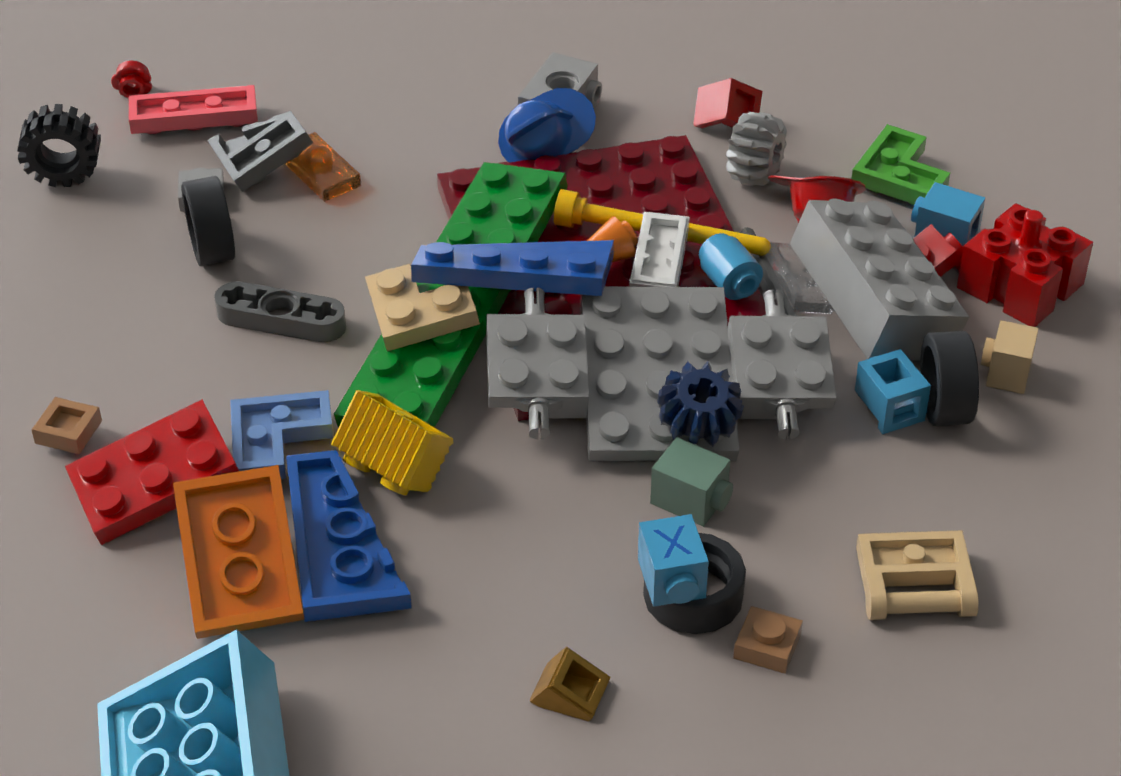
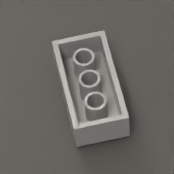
M840 199L808 201L791 239L790 246L867 359L901 349L910 361H920L921 347L924 337L928 333L963 331L969 315L958 302L955 294L949 290L937 274L932 263L926 259L914 243L912 236L906 232L894 216L889 206L879 201H869L868 203L846 202Z

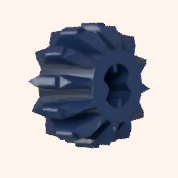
M709 360L702 366V369H696L687 361L685 366L682 367L681 373L673 370L670 371V374L666 377L665 385L659 390L657 403L660 408L659 419L661 425L671 426L670 433L673 440L676 437L686 435L689 437V442L696 445L699 439L704 438L713 447L718 442L720 435L729 438L735 431L736 422H738V419H741L744 405L740 399L742 392L740 383L729 382L728 368L715 373L711 371L712 368Z

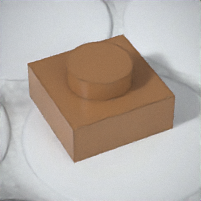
M54 397L31 429L34 443L80 454L102 422L100 409L97 406Z
M751 606L735 642L733 659L786 674L801 636L803 620Z

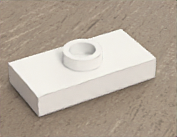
M644 212L630 287H678L690 217Z

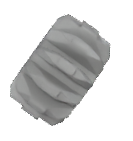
M749 112L748 114L743 113L740 116L738 123L733 126V134L731 139L728 140L729 149L726 153L728 158L726 167L732 179L750 186H765L772 183L768 176L776 175L780 171L781 161L785 158L784 149L787 145L785 141L787 130L781 118L773 117L772 114L764 112Z

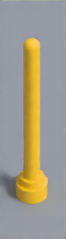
M564 189L559 191L554 210L555 225L573 228L574 224L583 225L584 221L603 225L611 217H616L620 222L627 221L634 231L640 232L643 214L589 204L587 198L580 197L579 192ZM689 223L687 237L689 242L703 244L709 237L724 233L737 238L750 254L762 256L769 253L771 249L770 241L764 237Z

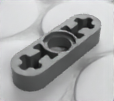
M246 282L224 284L217 289L214 295L217 317L223 324L316 342L337 340L346 331L344 306L334 298ZM279 308L292 310L284 315L269 314L272 310Z

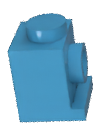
M901 349L858 362L855 392L879 421L878 429L882 435L925 421L931 385Z

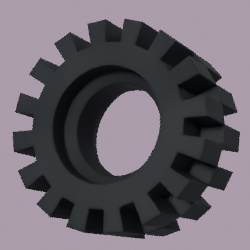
M55 104L54 111L51 112L48 105L41 106L39 114L33 110L29 114L28 120H24L18 143L19 163H25L23 170L28 175L35 171L34 180L40 183L44 177L48 178V186L56 187L57 181H62L63 187H71L72 179L79 185L85 181V175L90 178L94 173V167L97 165L101 135L98 134L99 128L96 123L89 125V115L84 113L79 118L77 116L78 108L70 106L69 112H64L63 104ZM49 139L64 140L72 144L76 150L68 153L55 152L47 148L43 141Z

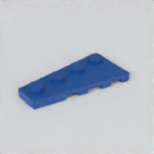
M337 450L287 455L286 460L304 621L412 609L411 594L405 582H401L395 570V562L388 549L383 547L376 533V525L369 512H365L359 500V492Z

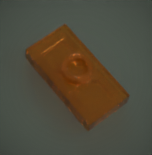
M316 132L308 134L313 141L312 145L303 150L295 159L284 163L324 202L361 186L360 173Z

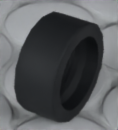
M218 176L182 182L181 191L185 217L198 265L205 266L234 260L235 243L225 194Z
M965 331L928 333L923 340L920 358V373L931 385L926 412L928 421L933 426L970 424L975 420L979 403L978 361L971 336Z
M699 533L709 561L708 572L718 576L726 584L723 589L712 595H706V598L691 600L682 604L673 603L653 607L644 580L643 596L648 611L659 623L677 632L691 634L714 632L730 624L741 611L746 568L742 556L729 542L712 534Z

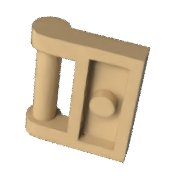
M962 530L858 534L856 550L866 596L868 620H885L887 614L957 612L959 617L977 616L978 593ZM953 584L955 589L950 591L886 593L885 587Z

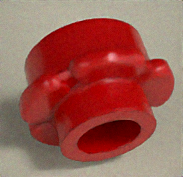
M129 60L118 65L116 74L112 75L111 84L115 90H119L120 95L129 98L132 95L148 94L152 89V83L150 82L152 77L148 68L143 63Z

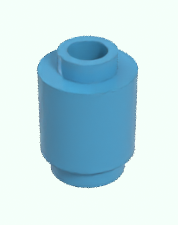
M724 233L715 234L709 237L699 250L702 270L717 287H724L726 298L730 300L742 299L752 295L758 289L763 278V269L737 238Z

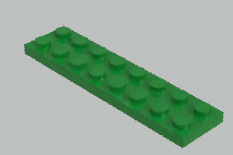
M483 162L436 242H444L451 245L538 242L554 213L559 191L561 189L566 190L568 187L566 174L542 169ZM417 283L419 293L444 286L443 284ZM468 286L477 311L479 325L391 351L386 350L381 333L334 412L337 426H340L356 390L378 394L435 427L487 334V314H498L511 289Z

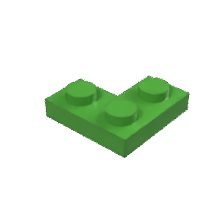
M887 124L852 169L851 179L862 182L872 192L882 193L914 205L919 196L925 198L935 182L948 186L950 172L917 162L925 151L926 136Z

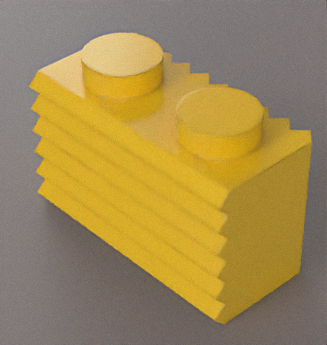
M356 390L331 445L345 452L342 460L348 465L364 472H370L371 469L375 470L378 474L383 475L380 484L393 492L407 495L409 490L428 492L432 488L431 483L436 480V474L440 471V465L445 462L444 456L449 453V447L453 444V438L378 394Z

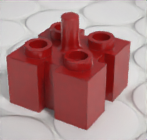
M1015 203L995 219L994 229L988 230L984 228L963 246L957 288L986 304L994 298L1004 304L1003 313L1028 326L1036 327L1054 311L1057 298L1065 301L1084 285L1093 241L1063 226L1050 229L1045 226L1046 218L1043 217L1040 211L1031 210Z

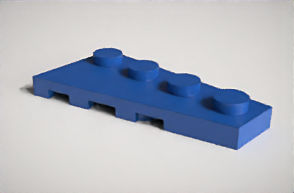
M614 240L457 245L444 242L430 243L420 246L411 264V282L525 291L530 288L536 291L537 288H540L544 292L602 296L613 260Z

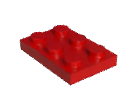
M203 399L65 466L91 528L101 545L176 509L174 482L239 472Z

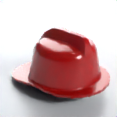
M768 176L770 181L790 187L794 216L798 223L809 200L829 201L830 199H840L846 202H854L857 194L866 191L865 184L850 178L836 176L805 178Z

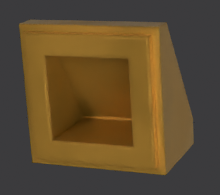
M566 646L545 666L529 702L540 708L589 722L596 712L611 677Z

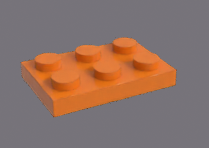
M275 465L174 482L173 487L196 638L228 634L236 629L238 631H245L304 620L279 466Z

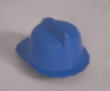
M556 88L518 104L505 117L499 129L498 144L502 156L507 162H516L528 159L536 160L538 157L545 155L555 157L574 152L590 139L595 130L596 114L593 105L584 94L571 88Z

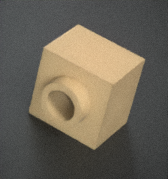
M1000 320L996 339L986 337L980 364L989 367L987 387L1020 394L1025 393L1039 328Z

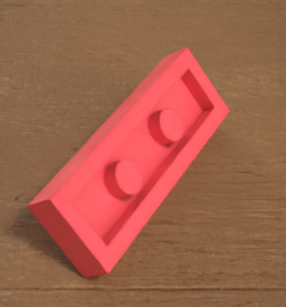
M254 85L129 96V125L131 134H157L162 131L200 130L206 127L228 125L238 127L258 122Z

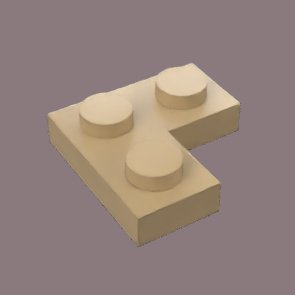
M410 264L365 276L387 351L480 324L468 286L444 285L419 293L417 283L411 282Z

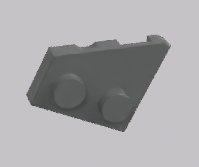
M291 111L273 116L265 122H255L243 126V136L224 141L219 134L207 140L242 192L252 185L262 182L268 174L287 161L295 159L303 150L313 144V141Z

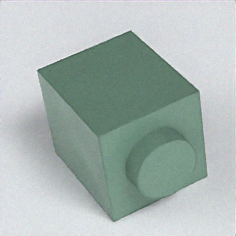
M676 437L652 467L650 504L678 516L692 514L694 522L704 527L715 511H723L730 501L733 493V483L729 482L731 460Z

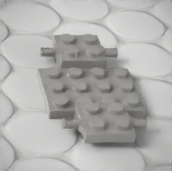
M604 287L602 296L580 295L581 315H551L545 313V292L540 288L536 289V304H534L533 288H530L524 292L525 313L487 314L488 408H516L529 412V436L534 439L538 437V422H540L541 439L550 436L549 418H586L588 461L659 460L674 440L670 433L671 426L661 425L659 419L660 408L657 403L658 393L662 386L665 385L666 377L670 374V371L673 370L681 373L682 367L685 366L687 361L696 369H702V366L709 360L712 368L711 371L715 373L728 368L729 382L740 383L742 391L740 399L744 405L741 419H777L778 437L786 440L787 433L789 440L799 436L796 413L806 409H833L836 401L826 316L786 315L783 301L784 294L777 289L775 297L773 290L766 291L763 294L766 315L730 316L728 326L724 287ZM737 422L735 431L730 437L720 435L718 442L713 447L704 438L699 439L696 445L731 461H737L739 454ZM686 435L678 437L689 442V437Z

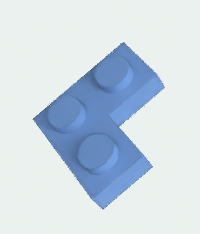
M329 390L230 400L232 454L239 471L278 465L281 479H286L284 443L333 438Z

